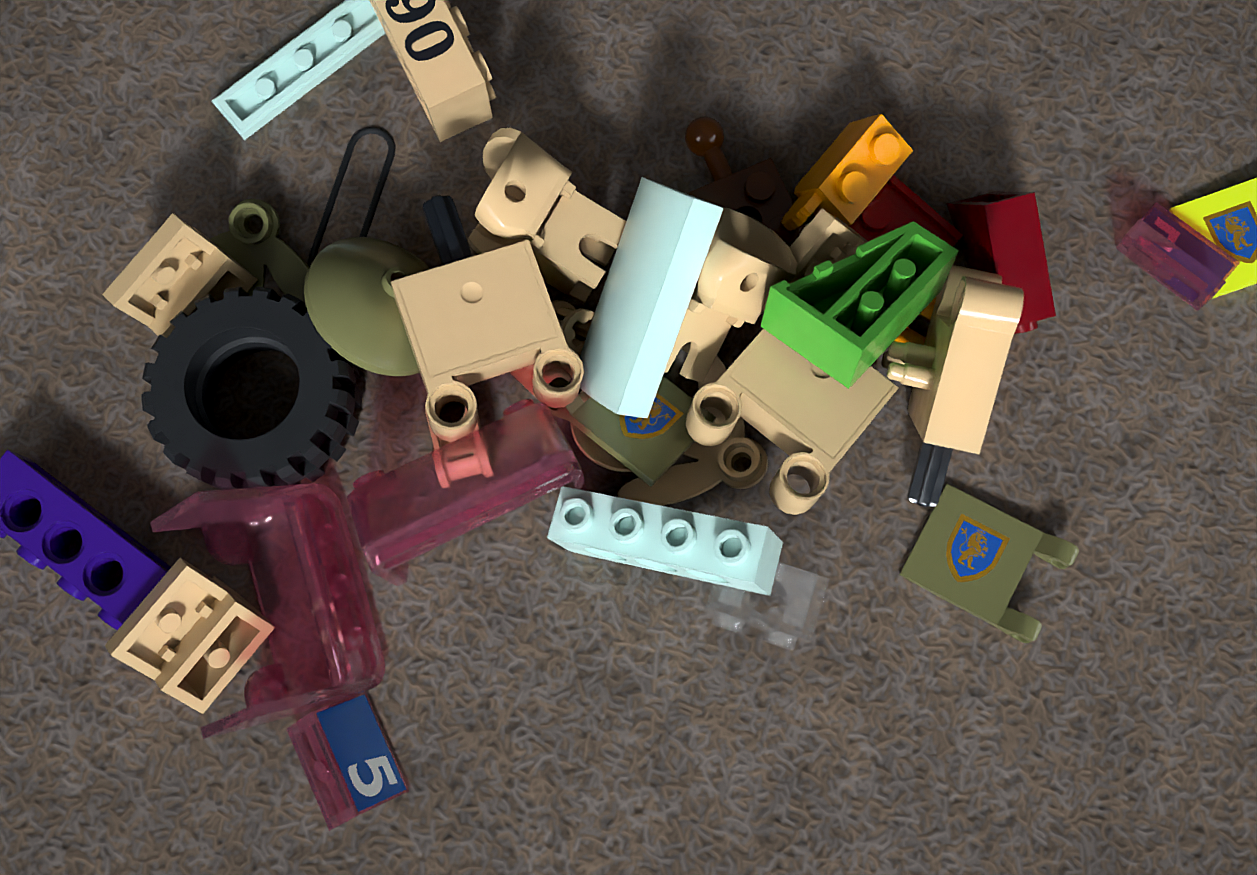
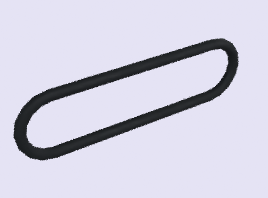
M367 127L359 130L351 137L309 253V267L318 253L357 141L364 135L377 134L386 140L388 154L359 236L367 237L395 156L396 146L393 138L387 131L378 127Z

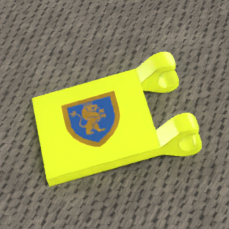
M1257 178L1170 208L1169 211L1178 227L1233 266L1209 293L1210 299L1257 284Z

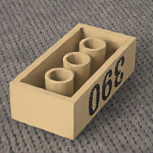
M369 0L440 142L493 118L490 101L495 99L496 96L490 83L492 76L479 50L473 52L467 38L470 35L469 30L457 6L451 8L448 0Z

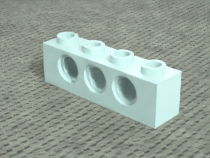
M561 486L547 536L551 541L574 553L769 596L783 542L767 526Z

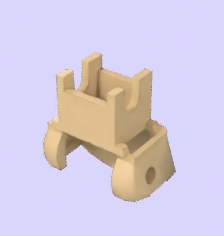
M500 128L491 135L483 150V164L492 181L475 211L474 216L479 223L468 238L469 245L476 253L482 254L529 239L544 282L577 302L584 304L592 289L597 287L605 273L603 269L585 257L605 267L618 247L626 221L575 190L576 186L569 182L572 171L564 167L524 133L513 128Z
M729 208L723 209L664 372L668 373L678 352L682 349L688 353V356L679 374L685 378L703 383L731 326L740 328L745 321L755 324L758 317L765 310L770 286L783 280L789 283L795 277L796 259L790 247L774 231L747 215Z

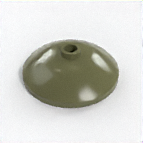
M349 237L335 241L320 251L307 271L304 282V298L308 314L319 334L332 346L331 348L356 366L386 376H409L420 373L395 301L391 281L430 270V268L408 250L384 240L370 237Z

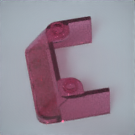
M532 399L521 400L503 411V418L386 474L383 470H377L353 482L355 490L347 496V501L362 552L371 572L396 586H400L407 582L400 567L401 564L568 483L571 484L572 488L587 491L582 468L547 404H534Z
M319 483L198 491L150 522L153 532L202 528L207 549L217 561L230 566L249 564L261 614L275 627L268 635L274 664L264 666L254 671L248 677L244 687V698L247 708L201 727L203 739L274 722L363 693L380 684L385 674L383 652L344 511L338 496L329 487Z

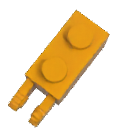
M882 114L850 122L796 185L794 194L798 199L790 207L789 211L785 213V216L782 217L781 223L788 231L795 230L812 213L816 216L823 208L835 218L838 217L845 224L852 225L913 152V149Z

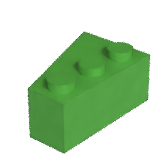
M912 221L858 246L855 254L834 264L827 260L814 266L812 274L788 284L786 280L770 286L761 327L849 389L941 292L959 250Z

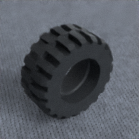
M242 287L225 289L223 292L224 299L216 301L209 294L195 301L198 310L189 316L180 311L170 321L175 326L171 334L167 338L159 334L151 348L159 353L155 364L147 362L144 367L142 379L151 384V391L141 394L143 411L155 417V419L149 421L147 427L153 439L165 445L163 454L173 464L187 470V474L207 484L235 495L245 493L251 497H269L270 491L273 490L287 494L299 490L298 481L307 478L314 482L326 474L321 466L330 457L336 462L339 461L346 451L340 443L345 434L354 436L359 421L353 416L354 408L362 407V391L356 385V380L360 378L357 366L331 348L332 346L322 338L312 323L306 304L301 299L288 293L281 298L274 289L256 287L253 290V296H250ZM280 351L287 354L298 367L300 383L297 399L287 417L268 433L255 438L237 440L225 435L216 424L213 400L216 387L226 370L239 359L255 352Z

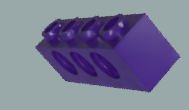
M8 449L0 458V538L4 539L9 535L21 545L16 552L24 560L42 570L49 566L61 577L57 584L68 594L81 601H85L87 597L102 608L97 614L99 618L112 628L118 630L171 569V566L31 459ZM40 504L41 515L38 521L30 526L29 515L32 509ZM81 534V549L75 556L70 557L68 552L69 544L76 535ZM121 564L123 568L122 581L116 588L111 590L108 584L109 574L115 566Z

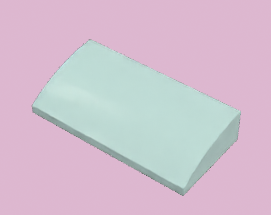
M644 177L641 178L579 358L583 363L584 369L580 389L616 414L648 418L724 208Z

